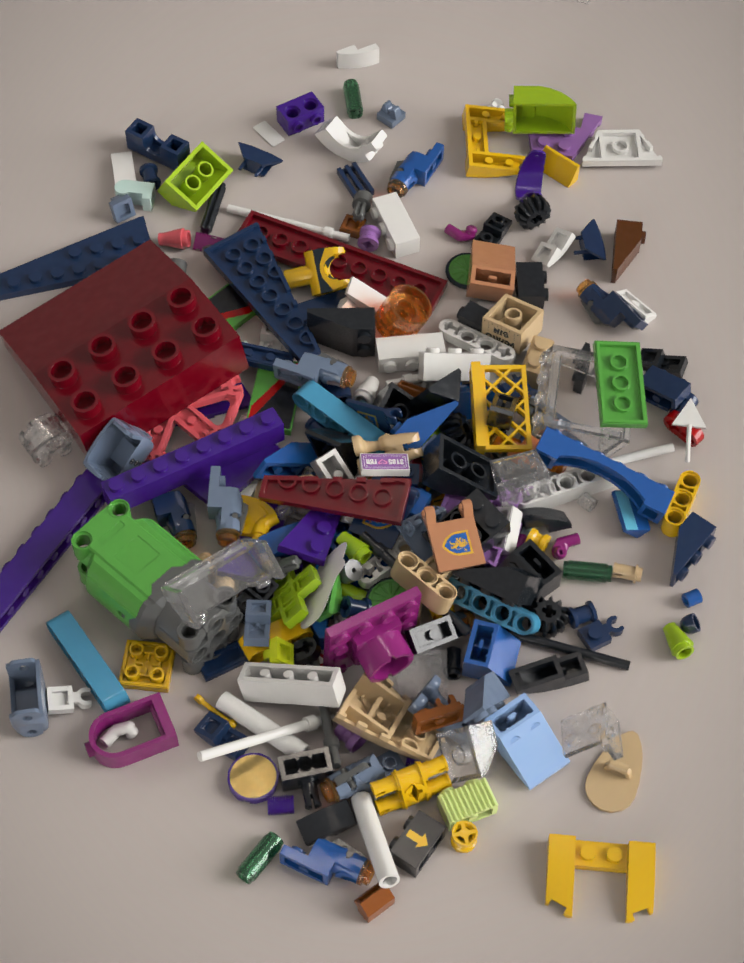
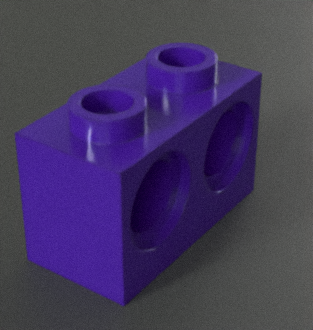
M311 91L276 106L277 122L288 136L300 133L305 129L324 122V106Z

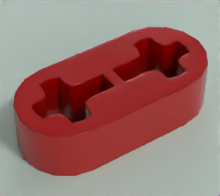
M672 410L663 418V422L668 430L686 443L687 427L672 425L680 413L677 410ZM692 428L691 447H696L704 439V433L699 428Z

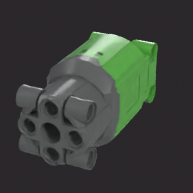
M123 499L112 501L73 534L71 543L74 555L79 560L77 567L80 580L86 585L87 592L141 639H161L181 656L183 670L190 675L199 674L206 661L220 656H214L215 650L217 651L223 647L226 648L228 642H233L239 637V624L243 619V613L240 612L237 606L235 591L230 587L216 589L209 583L206 564L153 519L141 518L134 520L127 501Z

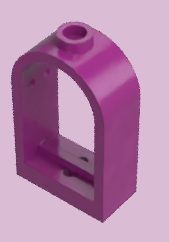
M158 692L98 716L90 726L89 741L84 743L89 758L94 756L100 764L109 768H122L177 747L179 743L172 721ZM151 712L160 733V737L117 753L105 752L97 746L99 736L106 729L114 724L129 721Z

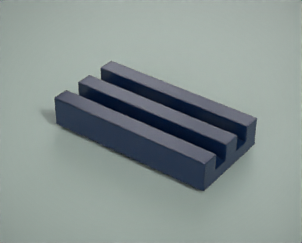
M353 162L350 167L348 164L345 165L344 169H341V167L337 168V175L353 199L357 191L345 174L349 175L358 190L366 189L374 195V188L356 162Z

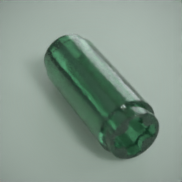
M348 79L344 82L343 86L347 114L351 119H359L363 115L359 84L355 79Z
M574 560L563 561L562 578L600 583L611 582L612 565Z
M271 831L264 835L236 871L237 876L247 884L255 881L280 851L281 846L284 844L283 840Z

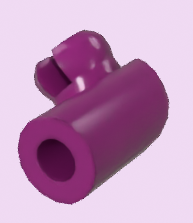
M448 224L444 232L457 241H469L476 237L477 228L473 225H468L466 230H460L452 224Z
M578 533L559 537L555 540L551 550L555 559L561 560L565 558L569 547L581 543Z

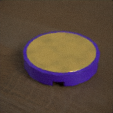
M247 753L233 761L228 770L227 782L231 793L238 800L250 802V804H258L267 801V796L271 797L274 795L279 782V772L276 764L270 757L261 753Z

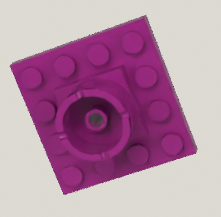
M413 587L326 628L323 666L340 667L343 674L348 667L361 665L372 683L388 679V676L391 675L393 677L408 667L413 661L414 655L407 644L408 641L404 631L415 628L417 624L422 596L418 587Z

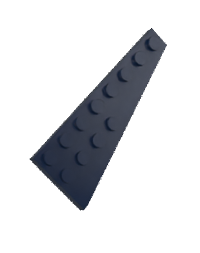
M144 216L0 273V301L74 286L150 240Z
M257 222L203 250L206 259L298 363L305 352L315 355L321 354V350L306 324V319L301 314L280 266L278 267L274 254L270 250L265 235L263 236L260 225Z

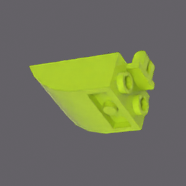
M514 86L513 94H509V107L513 108H505L504 130L506 132H512L513 130V134H575L577 104L570 97L548 87Z

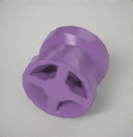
M374 225L362 226L357 242L358 247L367 252L377 250L379 246L378 240L381 237L380 229Z

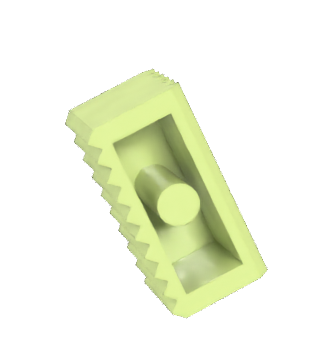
M472 778L466 781L462 787L457 789L448 787L437 796V808L448 831H452L453 826L459 821L473 823L496 814L498 809V803L486 778L481 780Z

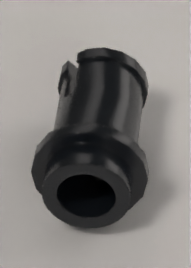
M451 646L445 650L446 667H444L443 673L449 680H458L462 675V650L459 647Z

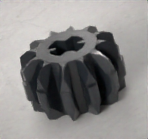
M533 194L531 197L526 196L524 200H519V204L514 207L515 219L523 229L529 228L532 230L536 226L539 228L540 224L546 223V219L551 217L550 205L542 195Z
M460 412L450 414L439 426L441 433L467 447L474 445L473 429L466 416Z
M541 596L538 602H532L529 611L539 617L541 622L540 629L535 634L541 632L544 638L547 634L555 638L557 632H564L569 617L567 616L568 609L567 607H562L561 600L554 602L552 596L548 600ZM528 618V623H527V624H528V627H531V621H530V619Z

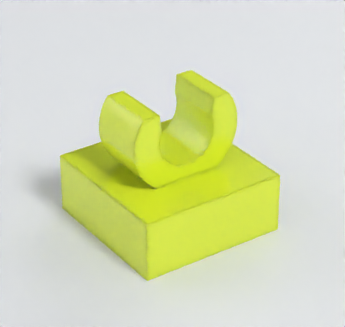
M277 636L269 639V649L263 651V661L269 660L270 663L294 665V644Z

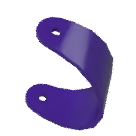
M532 150L523 160L515 185L517 200H524L526 196L531 197L533 194L542 195L541 189L546 159L544 151Z

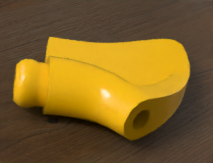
M241 495L243 502L248 505L249 510L243 532L240 536L252 537L251 542L256 545L258 537L267 534L273 526L280 522L276 512L269 504L251 496Z

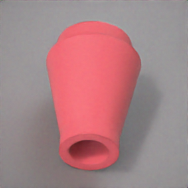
M184 228L159 233L158 243L160 246L184 250L186 247L191 246V233Z

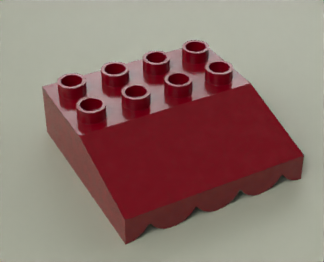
M151 240L146 241L0 330V337L6 349L85 455L99 433L113 417L124 420L128 424L148 432L249 368L238 333L195 282Z

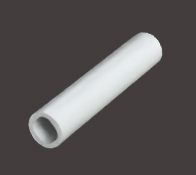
M228 691L224 692L216 703V709L254 734L281 727ZM293 734L268 741L269 744L286 755L308 751L310 745Z
M366 791L357 792L351 797L350 802L374 872L381 888H391L399 883V874L370 794Z

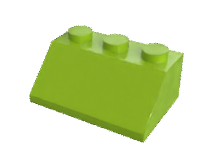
M202 141L165 180L157 192L172 206L196 212L232 173L233 169Z

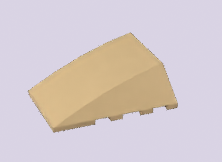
M364 672L332 720L354 734L403 756L422 762L433 759L445 734L435 729L415 736L411 728L414 714L407 710L412 700L406 694L401 696L393 689L394 683L389 678L381 682L372 683Z

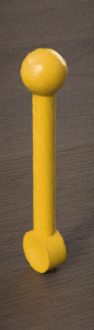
M197 694L194 697L198 704H202L212 713L229 721L230 726L236 728L237 723L235 720L228 719L206 702L201 695Z

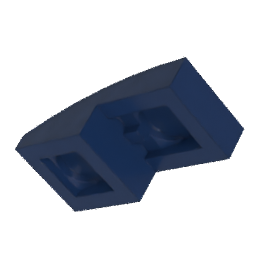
M211 711L194 728V732L213 747L248 737L232 728L229 721ZM248 748L225 755L235 761L238 757L244 755Z

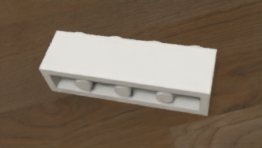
M245 662L237 679L244 701L340 707L346 691L340 667Z

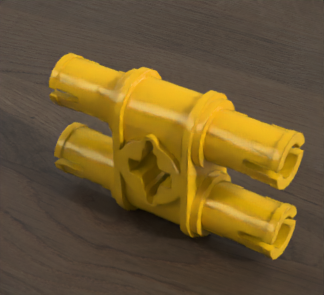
M442 754L425 762L415 761V764L399 770L394 769L391 775L370 782V788L375 799L395 791V793L374 800L378 815L382 816L400 808L407 810L408 807L422 801H430L433 795L440 793L448 787H452L447 773L428 780L429 777L449 770L444 755Z

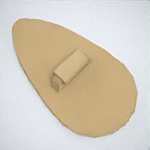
M628 731L613 740L596 760L586 778V796L591 804L601 811L609 813L621 812L630 807L636 797L643 759L642 744L636 732Z

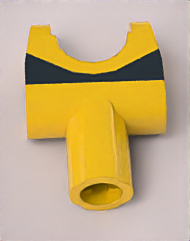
M344 247L319 248L304 252L305 266L284 270V276L290 289L310 285L312 296H320L347 288L350 279L338 280L330 273L331 262L338 255L345 254Z

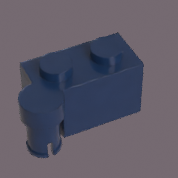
M654 365L643 375L646 402L667 412L669 410L670 412L672 410L681 412L690 398L695 406L698 405L697 397L691 393V383L685 379L670 374L666 370Z

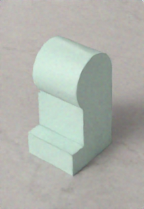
M120 180L115 184V196L128 194L132 199L133 205L143 206V211L152 212L156 199L155 183Z

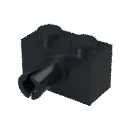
M328 746L277 757L283 792L301 788L306 810H312L311 799H313L315 809L321 807L322 803L317 785L328 783L327 776L334 773Z

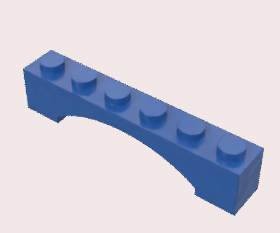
M546 427L530 458L549 469H552L553 466H570L601 476L629 497L638 509L637 514L656 524L665 515L675 493L666 485L657 483L647 478L645 474L635 472L623 463L606 457L602 452L594 451L583 445L582 442L573 440L563 435L559 430Z

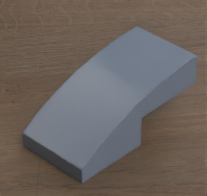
M247 599L243 638L244 646L269 647L272 600Z

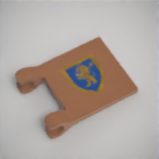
M470 499L462 500L458 504V509L462 516L460 519L436 523V513L433 506H427L421 511L438 574L486 564Z

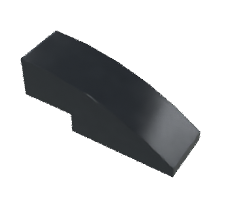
M580 651L560 658L553 655L509 670V675L517 694H523L524 692L526 694L546 692L589 681V672Z

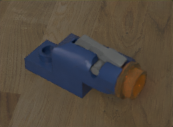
M590 279L584 280L577 287L578 297L595 324L603 323L615 328L624 320L630 328L634 329L636 327L641 331L648 325L619 293L612 290L608 294Z
M180 491L167 492L151 499L157 523L161 527L167 526L171 535L186 548L194 547L197 539L195 505L188 503Z

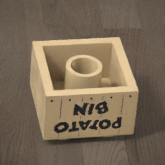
M505 294L483 316L481 333L512 347L515 353L520 355L531 343L533 336L538 335L542 331L544 310Z

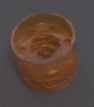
M408 284L396 286L375 313L376 329L382 337L418 334L432 314L430 300L423 291L415 286Z

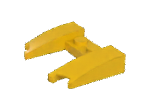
M465 104L462 113L463 131H465L466 177L490 178L518 175L519 166L526 156L493 153L488 150L487 132L505 131V108Z
M549 833L547 841L545 905L548 906L550 901L553 900L566 908L563 913L565 917L572 918L575 869L626 873L625 923L634 922L633 914L646 908L648 914L652 915L654 907L656 843L629 841L628 844L583 841L576 840V836Z

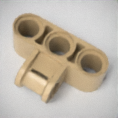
M402 551L398 554L390 570L393 580L405 590L417 586L422 594L421 603L435 614L445 615L448 613L457 596L456 588L448 581L452 576V571L438 574L433 555L424 562L410 551Z

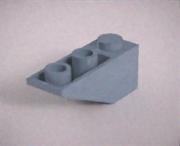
M494 671L484 675L465 689L463 722L465 724L472 720L478 723L506 705L504 701L510 697V694Z

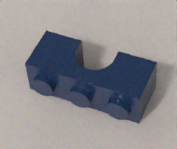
M136 118L125 130L128 149L170 169L176 170L190 155L188 141L171 134L164 142L156 135L154 125L139 118Z

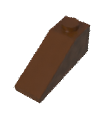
M617 219L614 233L611 283H616L639 253L640 245L645 244L646 231H642L643 222Z

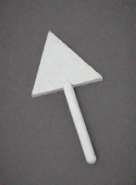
M691 398L672 423L675 426L687 427L686 463L690 462L691 429H707Z

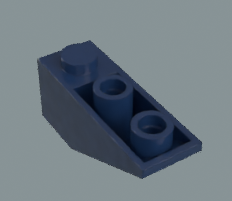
M692 512L681 524L676 536L670 577L671 587L678 580L682 582L685 579L691 564L695 566L703 555L702 551L705 548L709 550L716 540L714 534L717 527L695 512Z

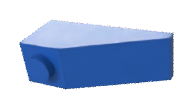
M453 401L411 417L403 424L398 422L390 430V433L419 432L420 440L408 445L407 443L403 444V449L406 451L409 450L408 448H420L459 403Z
M291 442L265 458L253 473L254 479H263L264 475H313L315 471L310 463L318 457L310 443Z

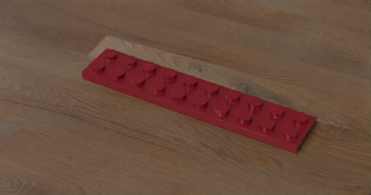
M253 210L250 211L238 230L240 231L257 222L260 225L263 236L265 235L267 239V244L270 250H272L275 260L294 268L306 265L304 252L319 248L344 247L345 254L338 255L330 265V273L335 279L343 280L355 277L390 300V303L431 317L447 288L448 280Z

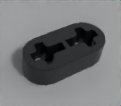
M304 637L292 643L294 644V665H307L317 660L321 654L320 645L312 637ZM311 646L310 652L306 653L307 647Z

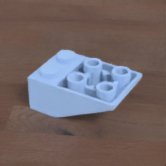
M525 692L484 719L482 733L529 790L570 763L568 756L541 711Z

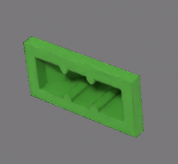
M340 573L334 582L321 616L316 620L319 623L340 612V604L343 598Z

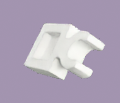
M72 685L46 687L48 715L74 713V706H78L81 709L91 708L92 700L84 701L81 698L82 696L90 695V688L83 687L77 692H73Z

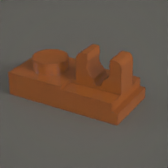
M452 694L448 695V705H443L441 700L437 698L434 704L435 708H424L413 715L411 728L415 736L463 721L464 704H461L460 701L457 702Z

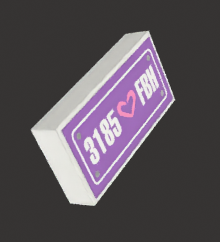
M360 453L361 476L410 475L408 454Z

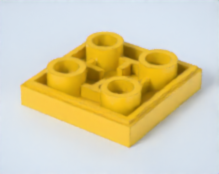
M127 639L118 681L126 689L168 693L176 652L166 643Z

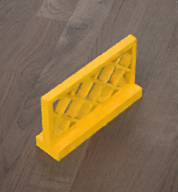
M480 361L471 362L469 382L474 450L482 455L485 452H532L526 365H481ZM485 372H494L499 378L492 384L485 378ZM510 372H521V379L516 384L507 377ZM502 380L512 387L506 395L510 396L514 391H517L523 397V400L516 405L515 412L520 413L524 417V421L519 426L512 421L511 427L515 430L509 436H506L497 427L486 425L490 409L487 411V406L490 408L492 404L486 399V396L491 391L502 393L496 388ZM519 432L526 438V445H517L511 439ZM494 433L504 440L500 445H490L489 438Z

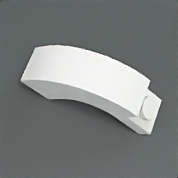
M337 116L325 121L314 134L331 152L348 161L357 163L370 161L378 150L382 148V142L387 137L383 130L369 136L357 135L349 130Z

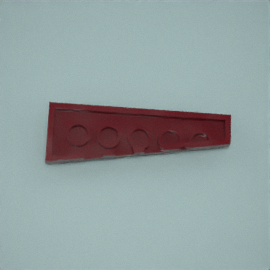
M264 475L258 498L259 501L402 526L412 480L410 478H380V480L366 479V477H357L356 479L333 477L331 479L318 478V476Z

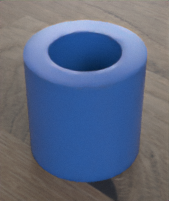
M693 589L681 595L682 601L687 608L703 602L702 595L698 589Z

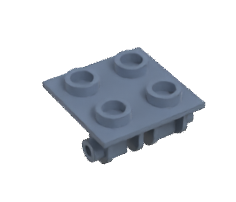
M433 506L436 513V522L447 514L443 506ZM421 512L403 520L402 526L395 525L413 553L425 562L433 555L431 545L422 536L427 529Z

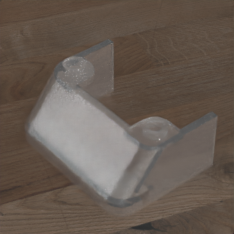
M242 538L167 581L160 589L184 624L198 630L207 621L206 617L209 615V610L248 587L257 586L258 589H261L271 583V578L283 579L285 575L267 541Z

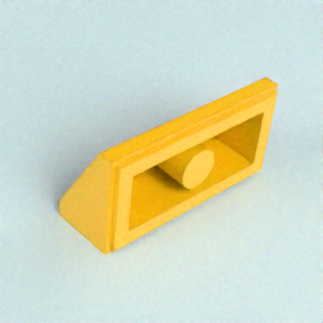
M546 145L543 149L546 153L543 173L569 188L578 180L580 165Z

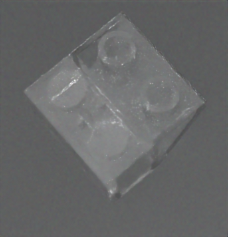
M536 449L490 460L501 507L554 494L549 470Z

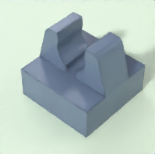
M390 100L385 102L377 113V119L391 129L404 120L406 112L400 109L398 105L392 104Z
M128 194L110 198L109 206L113 219L117 224L136 215L132 199Z

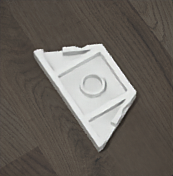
M639 129L598 130L594 136V141L591 142L586 156L582 159V167L662 166L663 158L661 155L657 156L654 153L652 144L644 138Z

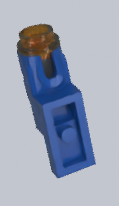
M436 142L434 147L427 151L426 155L412 151L405 160L397 161L389 178L388 194L397 192L399 198H401L415 184L425 187L443 161L444 145Z
M318 838L309 855H306V852L297 846L289 847L285 844L279 853L281 864L327 886L334 873L336 874L335 877L351 881L360 886L362 884L368 886L375 874L371 860H368L364 854L339 838L332 842Z

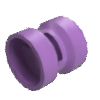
M339 724L334 730L335 736L338 737L339 741L345 743V748L350 753L357 751L367 741Z

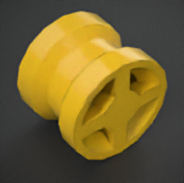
M532 528L525 542L531 539L545 553L551 536L548 534L542 535L537 529Z
M459 821L453 826L451 845L457 852L468 853L475 848L478 837L476 826L469 821Z

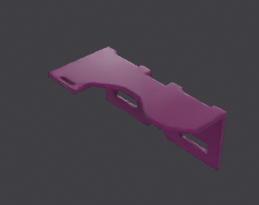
M196 232L193 250L200 249L197 251L202 252L204 246L213 245L225 238Z

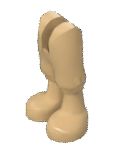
M419 432L393 435L385 433L377 441H366L359 435L352 436L356 457L360 456V453L380 450L389 454H408L409 461L424 456L422 447L408 448L409 450L406 451L403 449V444L407 443L408 445L420 440ZM357 459L358 470L361 475L359 459Z

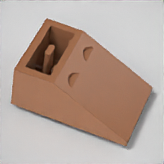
M472 240L466 297L498 302L505 294L512 296L516 274L515 247Z

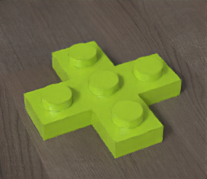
M311 564L297 576L294 571L287 573L285 578L275 581L279 584V587L275 590V596L271 599V623L282 618L284 625L292 629L309 614L304 599L310 593L315 592L319 585L322 584L317 569Z

